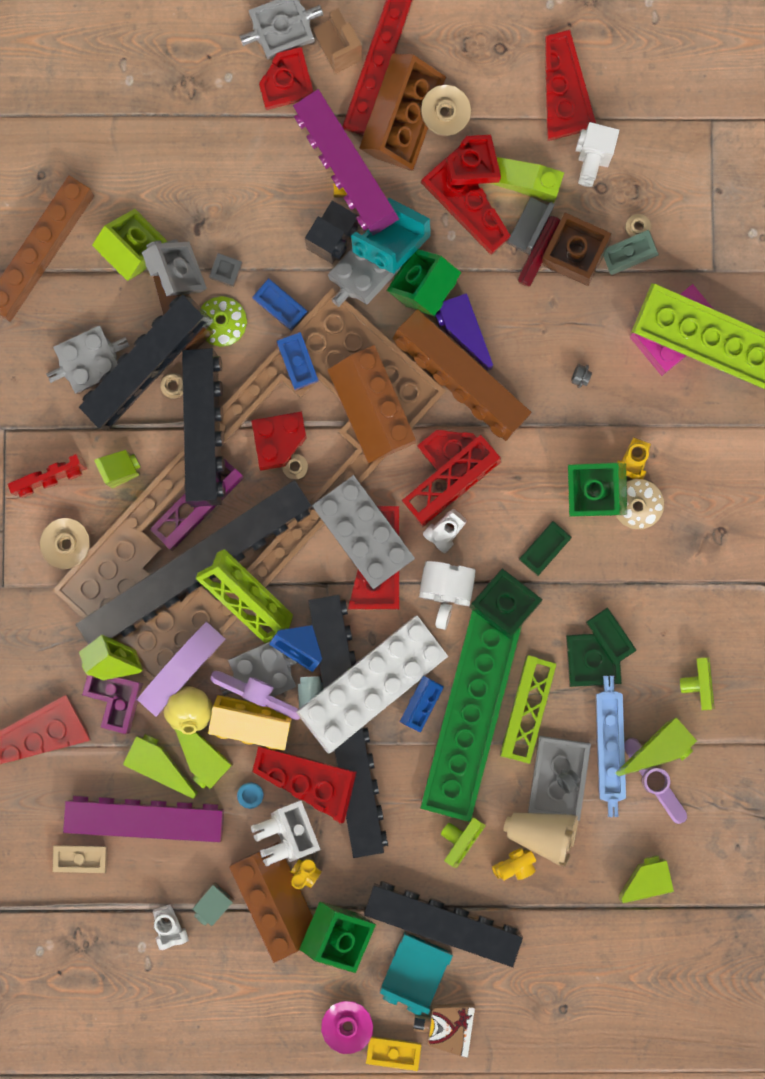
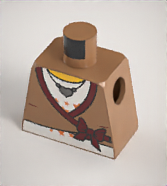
M473 1003L433 1004L430 1016L415 1014L413 1030L428 1033V1046L468 1058L475 1005Z

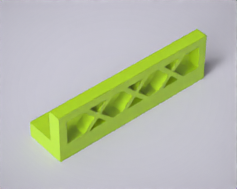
M225 549L217 552L212 566L197 573L196 579L264 643L270 642L278 630L289 629L293 614ZM214 574L221 580V583L213 582L208 577ZM226 592L236 594L239 600L229 598ZM243 608L254 611L256 616L246 614ZM260 625L269 626L273 631L267 633Z
M526 655L500 756L530 764L556 663ZM536 664L550 667L547 678L538 683L534 677ZM545 683L544 691L540 688V685ZM537 687L542 696L541 702L531 708L527 702L529 691ZM539 707L536 717L533 710ZM531 713L535 720L534 728L524 733L520 726L522 717ZM532 733V736H531V739H530V742H529V740H528V738H527L526 736H527L528 734ZM521 738H524L529 746L526 757L513 754L515 743Z

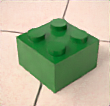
M418 249L402 265L386 291L406 307L414 310L418 309L420 312L435 316L436 312L441 309L443 301L450 290L455 287L461 272L444 257Z
M626 463L568 465L569 517L628 515Z
M320 901L299 950L316 962L356 973L376 924L360 913Z

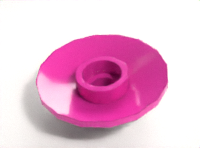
M341 1001L326 1011L322 1019L321 1032L324 1041L332 1050L340 1054H353L361 1051L369 1043L373 1034V1021L370 1013L362 1005L354 1001ZM347 1021L353 1025L350 1031L345 1030L343 1024Z

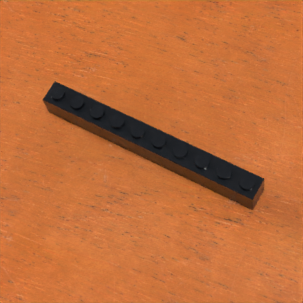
M293 480L75 625L88 644L101 635L111 639H115L120 635L123 638L130 635L136 630V624L142 620L145 623L151 621L158 616L157 610L163 606H166L167 609L174 606L180 601L178 598L186 591L188 594H191L202 587L201 583L196 579L197 573L213 565L217 552L225 549L240 562L245 558L244 553L251 548L257 551L267 544L265 539L273 534L278 537L289 529L287 526L295 519L299 523L311 515L309 510L313 508L296 481ZM213 574L209 576L210 580L216 578V576Z
M339 595L308 600L313 629L322 656L319 665L324 689L356 664L354 650L349 651L348 641L352 640L350 625L345 626L343 615H348L346 600H340ZM368 727L360 728L334 750L337 767L356 772L346 814L353 858L384 853V847L388 846L386 830L381 831L379 821L384 820L382 806L376 805L375 795L379 794L377 779L371 778L370 769L375 768L373 754H367L365 743H370Z

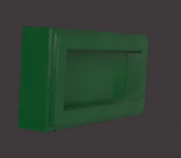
M552 521L518 560L536 576H539L572 537Z
M608 607L586 621V624L614 665L637 651Z

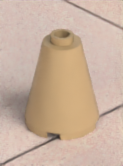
M514 812L512 817L507 816L504 832H507V838L559 866L565 867L570 858V854H566V852H569L570 848L574 845L578 827V816Z

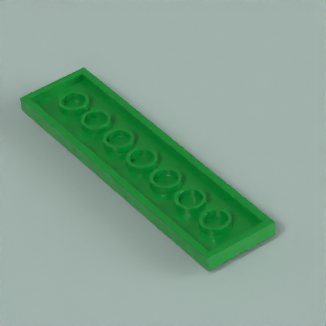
M472 610L420 809L471 822L521 627L509 639Z

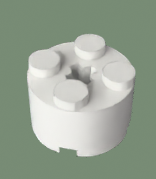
M427 561L423 569L419 597L440 603L449 604V602L457 605L470 606L476 570L463 566H452L447 563Z

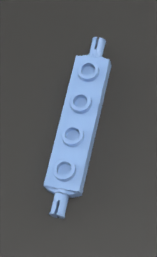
M603 676L604 691L595 694L599 799L608 801V817H619L618 801L626 799L625 775L618 777L615 773L625 763L623 694L614 691V676H609V681L608 676Z

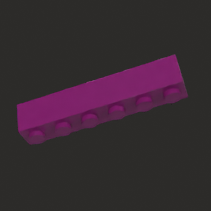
M320 90L314 91L294 104L293 107L297 114L293 117L301 129L306 127L310 134L306 138L313 149L318 147L322 152L318 157L325 169L327 170L331 167L335 173L331 178L338 190L344 188L347 195L343 198L351 210L356 208L360 215L356 219L364 231L369 229L374 236L399 220Z
M73 796V800L65 801L63 833L221 842L223 837L224 809H218V804L203 803V808L192 807L191 802H177V806H166L167 801L151 800V805L140 804V799H125V803H114L115 798L99 797V802L88 801L89 796Z

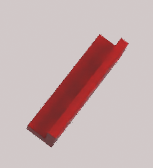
M480 435L402 499V502L423 528L501 463V457L484 437ZM480 443L489 453L483 460L471 459L472 450ZM468 454V459H462L465 455ZM457 462L468 463L467 473L462 477L451 476L452 466ZM471 464H476L472 469H470ZM447 470H449L448 475H443ZM435 480H448L447 489L443 493L432 492V483ZM451 480H457L454 484L451 485ZM429 486L428 492H422ZM417 495L428 496L427 506L420 512L410 503ZM431 496L437 497L431 502Z

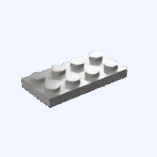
M354 475L312 505L372 589H375L415 559Z

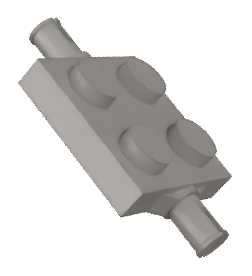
M274 0L248 10L253 22V31L239 37L243 46L258 41L263 47L268 60L275 57L279 52L315 42L310 29V20L323 16V11L320 5L305 10L299 0Z
M351 249L328 274L329 279L341 288L338 294L331 300L338 307L348 297L357 298L367 305L401 268L393 274L379 268L376 264L365 258L358 257Z
M99 325L54 346L60 368L46 373L50 383L65 377L70 382L75 394H78L99 384L101 377L118 365L116 352L130 347L126 337L111 343Z
M270 642L228 659L234 678L246 684L250 677L259 679L274 687L270 695L272 697L296 687L291 675V666L297 664V662L269 645ZM228 689L222 691L224 696L232 692Z

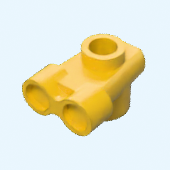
M633 437L622 461H617V463H626V476L632 479H644L647 472L644 470L649 456L651 443ZM636 447L642 449V454L638 457L632 454L633 449Z
M519 848L509 853V859L492 866L493 873L497 879L501 878L505 881L515 874L517 880H521L536 872L533 865L536 859L532 851H524L523 848Z
M298 859L290 871L294 874L292 885L296 889H301L305 885L311 889L322 871L316 867L312 859H305L304 861Z

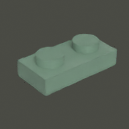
M647 230L607 247L603 256L610 274L614 275L654 258L659 254L652 235Z

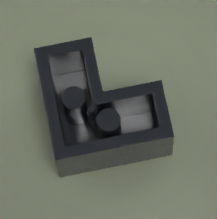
M332 200L323 216L316 218L305 236L306 249L331 264L336 259L340 260L347 249L345 245L348 238L354 232H358L360 228L356 219L358 215Z

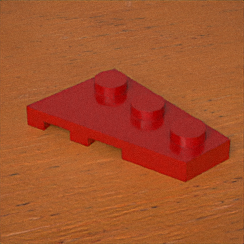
M75 454L69 457L70 462L67 464L66 462H56L46 468L47 472L44 474L41 471L33 472L7 485L11 494L19 495L20 498L33 494V489L43 486L44 489L59 484L57 481L59 479L67 477L68 480L83 475L82 471L87 469L86 463L82 457Z

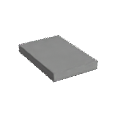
M539 736L528 813L570 814L578 816L577 820L580 821L591 743ZM562 769L567 771L573 770L580 779L578 791L574 790L567 794L559 786L556 777L561 774Z

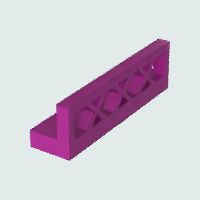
M224 459L225 467L231 472L223 480L226 497L244 477ZM184 494L150 530L162 543L173 551L217 505L194 507V511L187 518H179V508L182 504H187ZM175 513V518L169 519ZM165 522H175L176 529L167 538L158 531Z

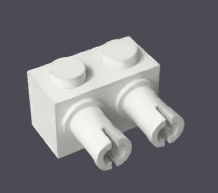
M589 122L587 130L582 129L576 151L580 152L578 160L583 162L578 184L592 187L599 166L608 168L614 154L619 129Z
M302 801L280 808L271 813V819L251 826L252 833L261 831L254 835V839L257 842L276 833L281 839L280 844L260 851L262 858L268 855L271 856L263 860L266 866L285 858L292 862L321 850Z

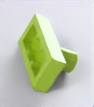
M710 657L697 658L698 677L680 678L681 693L700 692L701 709L713 710L715 706Z
M473 817L463 832L449 822L442 830L441 836L454 844V847L444 861L450 866L458 868L486 825Z

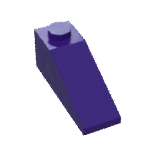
M467 293L444 301L441 309L435 314L439 327L444 326L446 333L487 371L491 370L493 363Z

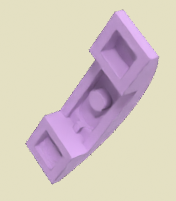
M205 622L159 672L137 700L157 717L167 705L169 697L176 694L226 638L208 622Z

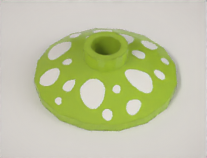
M220 296L213 297L202 305L201 308L212 319L207 324L214 331L206 340L209 344L224 347L240 340L247 326L246 313L241 304L233 298ZM224 316L226 321L223 324H218L216 322L217 317Z

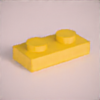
M372 1036L368 1043L366 1064L418 1071L421 1043Z

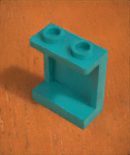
M388 198L387 200L399 220L374 236L368 229L363 235L354 232L351 238L353 253L394 274L431 237L430 218Z

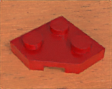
M302 47L277 53L267 73L259 82L266 110L297 103L314 92Z
M491 135L466 136L460 146L448 156L445 163L450 185L499 183L501 179Z
M302 411L251 420L260 471L286 467L292 459L291 456L307 439Z
M436 430L417 445V448L437 471L477 437L473 433ZM480 443L472 450L471 459L482 460L489 453ZM468 454L465 455L462 459H468ZM457 462L453 465L451 476H463L467 472L468 463ZM447 470L443 475H448L449 470Z

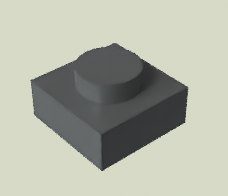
M218 253L209 278L234 287L243 263Z

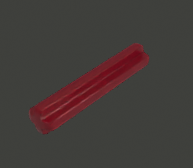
M550 216L517 278L520 284L530 287L542 265L543 256L561 221L558 217Z

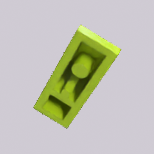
M497 157L501 179L499 183L491 184L555 203L565 172L540 164Z
M677 718L669 720L615 773L619 777L679 758L684 760L693 752L691 747L697 740Z
M175 729L190 771L195 775L192 779L203 789L206 786L211 789L233 764L197 731L188 735Z
M144 734L143 737L136 736L123 765L192 799L196 798L198 792L165 749L157 744L159 740L148 734Z

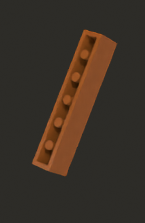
M68 175L0 277V316L9 322L12 321L94 198V194L89 187Z
M418 309L394 334L392 339L397 347L409 353L419 367L430 372L439 385L445 386L451 391L453 397L458 402L464 403L478 420H483L497 437L507 441L532 413Z

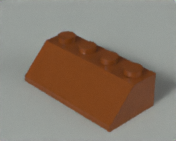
M392 54L359 149L375 159L413 171L428 130L422 119V101L430 90L436 86L444 85L446 76L414 54Z
M375 345L354 353L327 369L368 464L416 444V438Z
M279 842L274 843V844H272V845H270V846L264 848V850L267 849V848H270V847H272V846H275V845L279 844ZM260 851L232 863L229 868L273 963L300 951L299 949L313 915L301 890L294 888L292 885V877L294 875L290 872L291 868L287 859L285 858L266 866L263 860L271 856L268 855L262 858Z

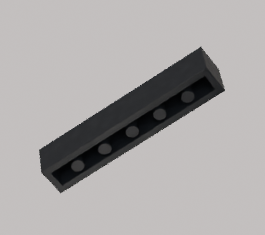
M185 295L176 297L169 304L170 309L153 321L152 328L147 334L137 338L134 342L135 347L118 359V365L112 371L107 372L101 377L98 387L95 390L89 391L82 400L84 402L79 408L99 429L109 430L212 320L191 297Z
M213 348L182 350L185 502L191 507L222 505V497H225L226 494L225 483L221 481V472L225 471V461L220 451V447L224 446L223 431H220V421H223L224 414L222 406H219V396H223L222 382L219 381L218 373L222 371V359Z
M380 881V884L374 883L364 916L512 968L514 967L523 940L522 934L518 933V928L508 924H504L503 928L493 925V919L479 915L478 919L468 916L469 911L459 907H455L454 911L444 907V902L430 898L429 902L419 899L420 894L406 889L404 893L394 890L395 885Z

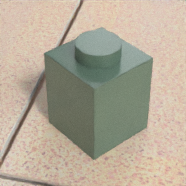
M214 883L193 907V910L196 912L194 917L205 926L207 923L213 926L233 903L234 899L219 885Z

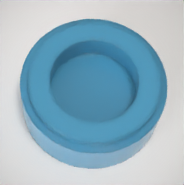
M254 782L243 784L237 793L239 803L248 809L259 806L264 797L262 788Z

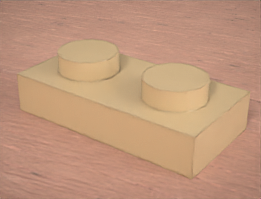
M54 845L53 872L106 873L107 846Z

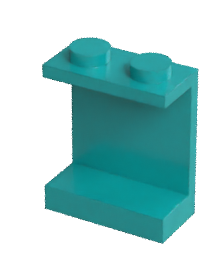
M404 931L380 988V994L384 995L382 999L394 1005H397L398 1002L408 1006V1011L420 1016L422 1012L429 1014L431 1002L445 969L452 960L453 953Z

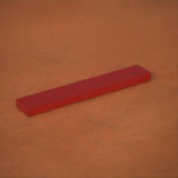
M413 0L385 1L342 126L344 130L364 136L392 54L396 52Z

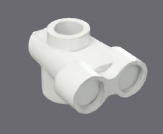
M452 509L435 525L430 524L423 532V535L427 540L434 543L441 552L446 553L454 545L453 539L467 520L455 509ZM447 523L453 524L454 528L449 527Z
M170 904L153 910L154 928L158 933L155 939L159 950H164L174 945H181L189 941L186 929L181 928ZM166 917L169 918L171 921L165 922L162 918Z

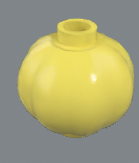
M186 686L169 697L163 713L166 721L174 730L176 729L189 735L204 729L208 725L212 715L213 704L202 690Z

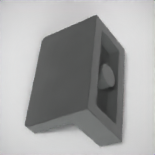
M530 197L507 244L530 255L555 204L550 202L549 205H546Z

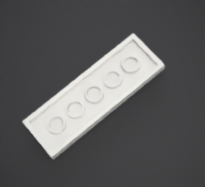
M414 616L297 710L296 713L325 751L331 753L417 683L423 676L444 661L448 655L420 618Z

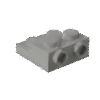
M177 239L166 243L154 241L146 246L147 249L142 252L150 276L159 275L166 296L201 293L207 289L190 242H178Z

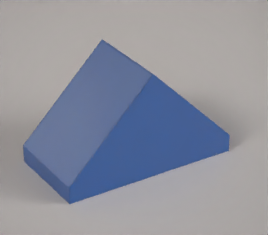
M313 625L278 630L269 645L311 672L315 670L322 660Z

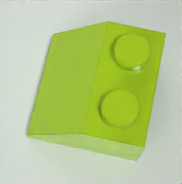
M133 209L104 225L92 246L120 275L129 281L147 269L142 254L147 249L146 246L154 241H161L162 243L168 241L136 209Z

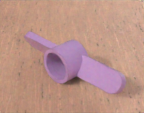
M212 672L210 679L213 683L257 705L267 706L295 720L300 719L296 713L299 709L270 696L274 688L273 686L253 677H250L246 684L223 672Z
M629 738L624 743L625 751L629 757H632L642 747L635 738ZM656 766L640 770L644 789L656 795L675 823L681 824L685 822L687 813L669 788L670 777L668 773L663 769L656 768ZM654 771L662 773L665 778L664 786L657 791L650 789L647 785V777Z

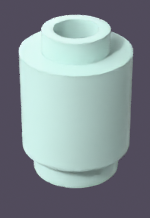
M321 676L300 677V684H298L299 709L324 690Z

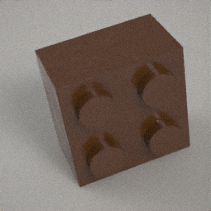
M565 212L543 256L542 266L589 287L610 243L612 233Z

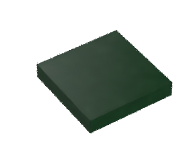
M502 568L471 603L470 608L511 639L542 603L543 599Z
M594 634L566 635L569 687L604 685L603 676H608V681L609 676H614V684H622L620 662L614 665Z

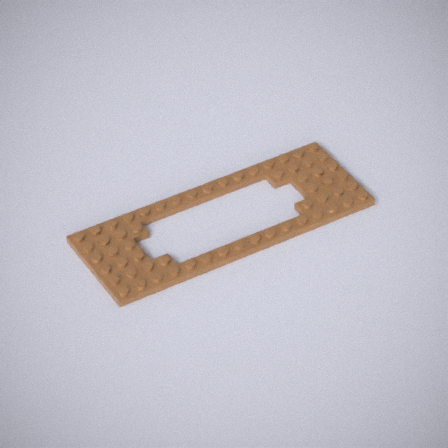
M332 288L288 336L301 332L318 380L338 398L339 396L327 369L348 356L375 345L412 429L446 393V390L350 303L345 300L340 307L335 305L331 299L338 293ZM279 347L272 352L222 406L224 419L220 421V431H223L224 444L281 382L287 385L300 398L314 385L311 384L294 390ZM350 421L343 426L339 434L357 450L309 501L311 505L315 504L353 475L362 484L386 458L384 457L368 464ZM184 449L88 551L86 558L79 565L73 567L53 589L83 619L151 575L144 568L162 549L143 532L185 487ZM314 508L309 510L311 515L298 523L295 519L287 525L289 529L276 537L247 569L265 588L325 524ZM200 587L195 592L189 594L182 602L179 601L168 609L166 606H163L157 610L158 616L151 621L145 623L142 620L136 624V630L124 638L120 635L113 640L136 650L143 669L141 673L152 682L205 622H208L223 635L238 618L219 600L217 601L203 587ZM226 592L229 598L239 600L236 594Z

